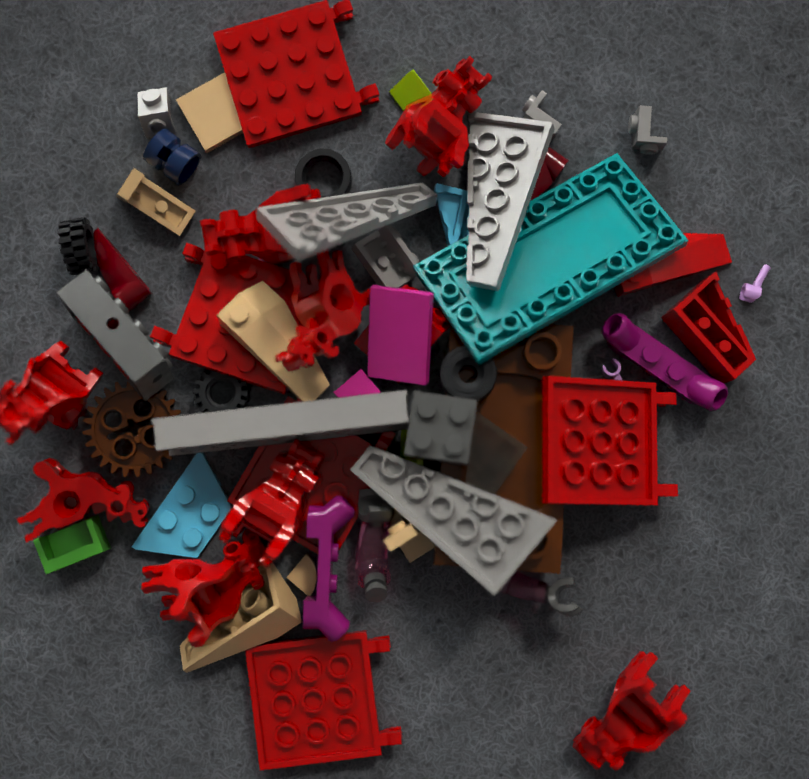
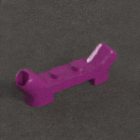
M616 313L604 322L601 334L607 341L609 348L675 391L676 395L681 399L708 411H716L725 403L728 389L724 383L708 376L637 327L626 315Z
M335 496L325 506L309 505L306 538H319L317 596L307 595L304 600L303 628L319 629L329 641H337L350 628V621L331 601L332 593H337L338 574H332L333 562H338L339 544L334 543V534L349 522L355 514L354 508L342 496Z

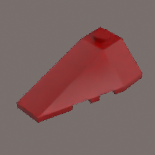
M683 233L688 239L687 246L615 286L617 297L732 263L724 235Z

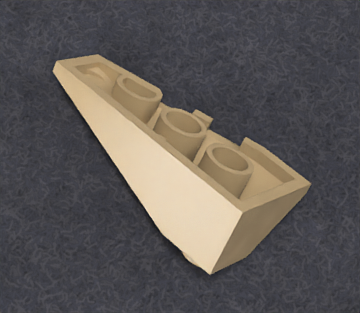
M264 281L240 292L217 314L220 325L302 402L316 400L330 386L316 358L312 367L304 368L299 366L301 369L294 372L287 371L282 361L278 363L275 361V356L278 353L288 351L287 346L290 339L297 337L295 328L298 325L285 301Z
M273 562L267 569L262 565L258 567L265 581L264 586L254 590L248 584L242 592L240 607L234 618L216 626L203 646L192 647L188 638L181 643L180 652L183 671L188 673L276 639L302 623L297 598Z

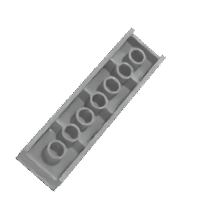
M407 390L154 418L152 419V424H154L156 451L169 450V456L293 443L295 439L301 442L408 430L407 404L409 403Z

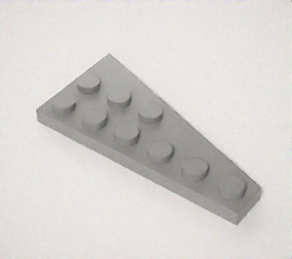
M468 112V121L470 123L468 142L470 149L467 203L469 205V217L467 218V229L469 230L467 282L470 286L499 291L555 128L553 122L479 112L470 114Z
M415 183L258 207L257 220L298 261L436 206L437 194L425 184Z
M369 446L351 468L354 474L493 595L498 593L557 522L552 517L375 446Z

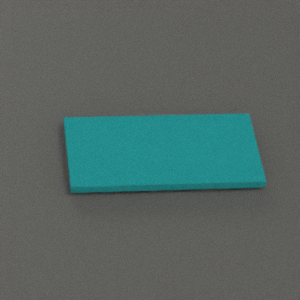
M618 153L529 202L499 291L474 287L468 284L467 246L469 245V235L413 265V271L426 290L434 293L433 300L477 364L480 365L687 246L688 239Z

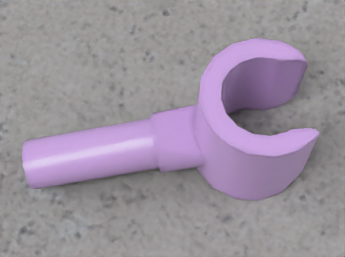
M763 265L753 285L744 283L739 295L740 300L752 303L761 296V286L770 270V266Z
M611 360L612 364L616 367V372L614 373L608 372L606 367L602 366V374L606 378L613 380L623 379L619 374L621 364L618 360Z

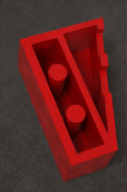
M715 271L699 282L661 316V319L714 379L725 384L735 380L756 360V357L741 325H737L730 310L732 305L729 298L725 299L718 283L720 280L719 276Z

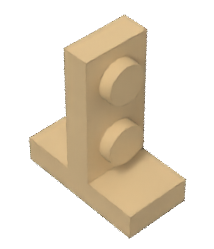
M135 168L116 195L123 202L129 203L178 236L181 235L195 213L194 209L145 178L144 174Z
M394 508L393 519L389 523H385L389 534L384 542L390 552L400 547L411 563L432 550L434 542Z

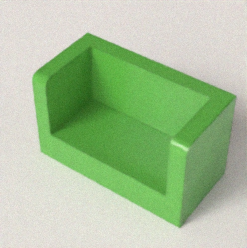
M99 515L87 518L85 521L47 536L34 539L35 547L46 574L111 549Z

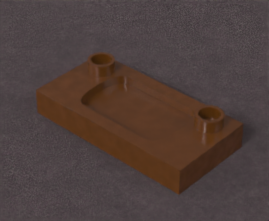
M549 324L492 357L497 370L496 382L491 393L482 401L477 402L468 465L466 467L440 463L439 472L557 520L516 571L561 573L564 504L542 503V377H571L574 326ZM452 326L449 327L447 354L458 347L465 346ZM467 366L460 370L459 378L464 383H472L477 379V372L474 368ZM434 543V565L460 566Z

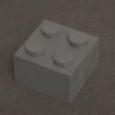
M414 391L404 456L467 467L477 400Z

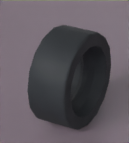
M318 148L309 151L299 160L295 168L294 180L296 186L307 184L306 174L314 164L329 162L339 169L341 183L333 194L321 196V198L349 194L352 188V174L348 162L340 153L331 149Z

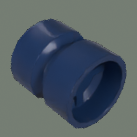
M162 129L148 143L143 154V160L158 171L164 169L163 174L179 186L185 183L196 170L201 160V154L188 144L181 145L180 138L169 130Z

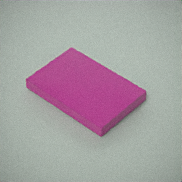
M379 285L370 287L367 377L425 386L429 383L434 293Z

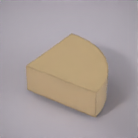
M306 554L286 578L309 596H311L316 587L317 570L313 559Z

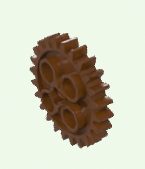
M128 381L126 388H122L118 382H115L116 391L112 393L105 387L104 393L106 397L104 399L98 396L94 397L95 401L99 404L97 408L87 407L94 415L93 418L83 419L85 423L91 425V429L83 431V435L92 436V440L88 441L85 446L96 447L91 457L98 458L102 456L103 459L100 466L103 468L111 463V473L113 474L119 468H122L123 477H127L130 470H134L136 477L139 478L141 476V469L145 468L149 475H152V465L156 464L159 468L163 469L164 466L161 459L165 457L168 460H173V457L169 456V450L156 451L155 445L147 444L145 440L146 434L154 429V424L139 428L137 436L128 432L109 440L108 435L129 429L131 421L140 425L156 417L179 416L181 410H171L176 401L175 399L165 401L167 391L163 390L159 394L155 393L146 401L152 407L150 414L146 417H139L135 414V407L138 403L144 401L143 398ZM111 412H119L122 415L121 424L115 428L108 427L106 424V417ZM122 440H130L133 444V450L127 456L118 455L116 450L117 444Z

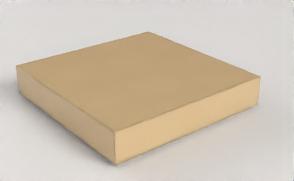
M225 72L176 99L206 153L243 133Z

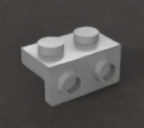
M391 224L379 228L376 232L355 243L351 248L379 286L401 288L417 276L413 271V265L419 263V260L403 242L399 231L393 228Z

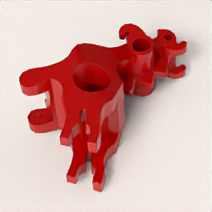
M471 56L466 60L462 59L459 61L453 72L449 69L439 72L432 81L438 88L430 95L408 104L385 141V144L394 150L404 140L403 144L409 149L413 146L425 157L416 169L422 176H426L439 165L437 173L445 177L453 166L458 169L464 163V156L469 147L467 127L462 123L463 115L466 111L470 114L473 113L480 106L482 99L477 94L492 79L489 73L483 76L472 66L474 59Z
M309 184L298 185L286 190L277 191L258 207L321 198L320 190L311 189ZM257 208L245 216H239L238 210H227L219 213V220L217 221L214 219L200 220L206 255L211 256L224 253L227 263L239 262L242 258L246 257L245 254H252L272 264L295 260L257 220Z
M328 249L317 253L322 275L319 283L316 265L311 264L307 266L305 275L301 269V262L295 261L290 264V276L294 289L291 299L296 316L303 326L299 325L295 328L297 337L290 339L287 346L288 351L280 352L275 356V361L277 363L282 361L287 371L294 372L301 369L299 366L304 368L312 367L315 363L313 355L316 357L324 355L328 358L337 356L339 347H332V341L356 330L361 322L363 307L370 305V288L362 293L356 290L352 279L346 271L343 253L340 250L332 253V259L329 256Z
M62 341L55 343L39 356L30 358L23 380L19 386L13 390L12 388L17 384L9 380L0 390V427L10 434V437L5 442L13 445L26 429L36 434L45 426L47 421L66 430L69 428L76 430L79 417L85 415L88 410L86 408L87 399L104 373L98 368L92 369L87 375L79 369H72L68 360L64 358L69 351V346Z
M295 439L286 456L279 453L269 468V470L274 472L271 478L246 493L245 496L235 503L221 525L222 532L219 540L227 544L231 536L238 538L244 527L266 539L271 544L265 551L264 557L259 564L267 569L301 526L303 496L305 492L310 494L320 480V477L315 475L314 472L322 461L323 455L319 452L316 453Z
M51 457L37 462L33 467L34 473L38 477L49 482V493L46 497L42 498L34 510L17 518L18 524L32 523L38 518H42V522L34 526L33 532L24 536L27 543L49 528H62L84 518L91 508L94 514L105 511L108 522L119 516L123 523L132 519L136 526L143 527L148 522V519L144 517L150 509V504L145 498L140 502L134 500L135 488L131 481L125 480L114 488L98 472L72 473Z
M246 529L242 535L243 544H240L238 541H232L225 545L223 548L225 556L220 563L209 564L200 559H174L167 564L142 567V573L145 578L151 579L141 584L144 594L157 591L179 594L162 596V603L165 607L170 608L160 611V617L163 621L174 619L177 622L187 620L194 623L195 626L187 637L192 647L203 646L216 626L234 618L240 607L242 592L248 584L254 590L262 588L265 584L258 567L264 557L266 548L259 536L249 529Z
M640 651L618 677L604 717L600 720L595 716L590 717L583 724L581 733L573 739V748L595 770L600 769L602 764L607 761L610 763V767L617 771L625 763L624 758L628 751L650 752L656 750L672 733L680 729L688 718L681 710L685 699L690 693V690L685 685H681V687L674 685L661 704L649 694L655 687V683L646 674L658 659L653 652L646 654L644 651Z

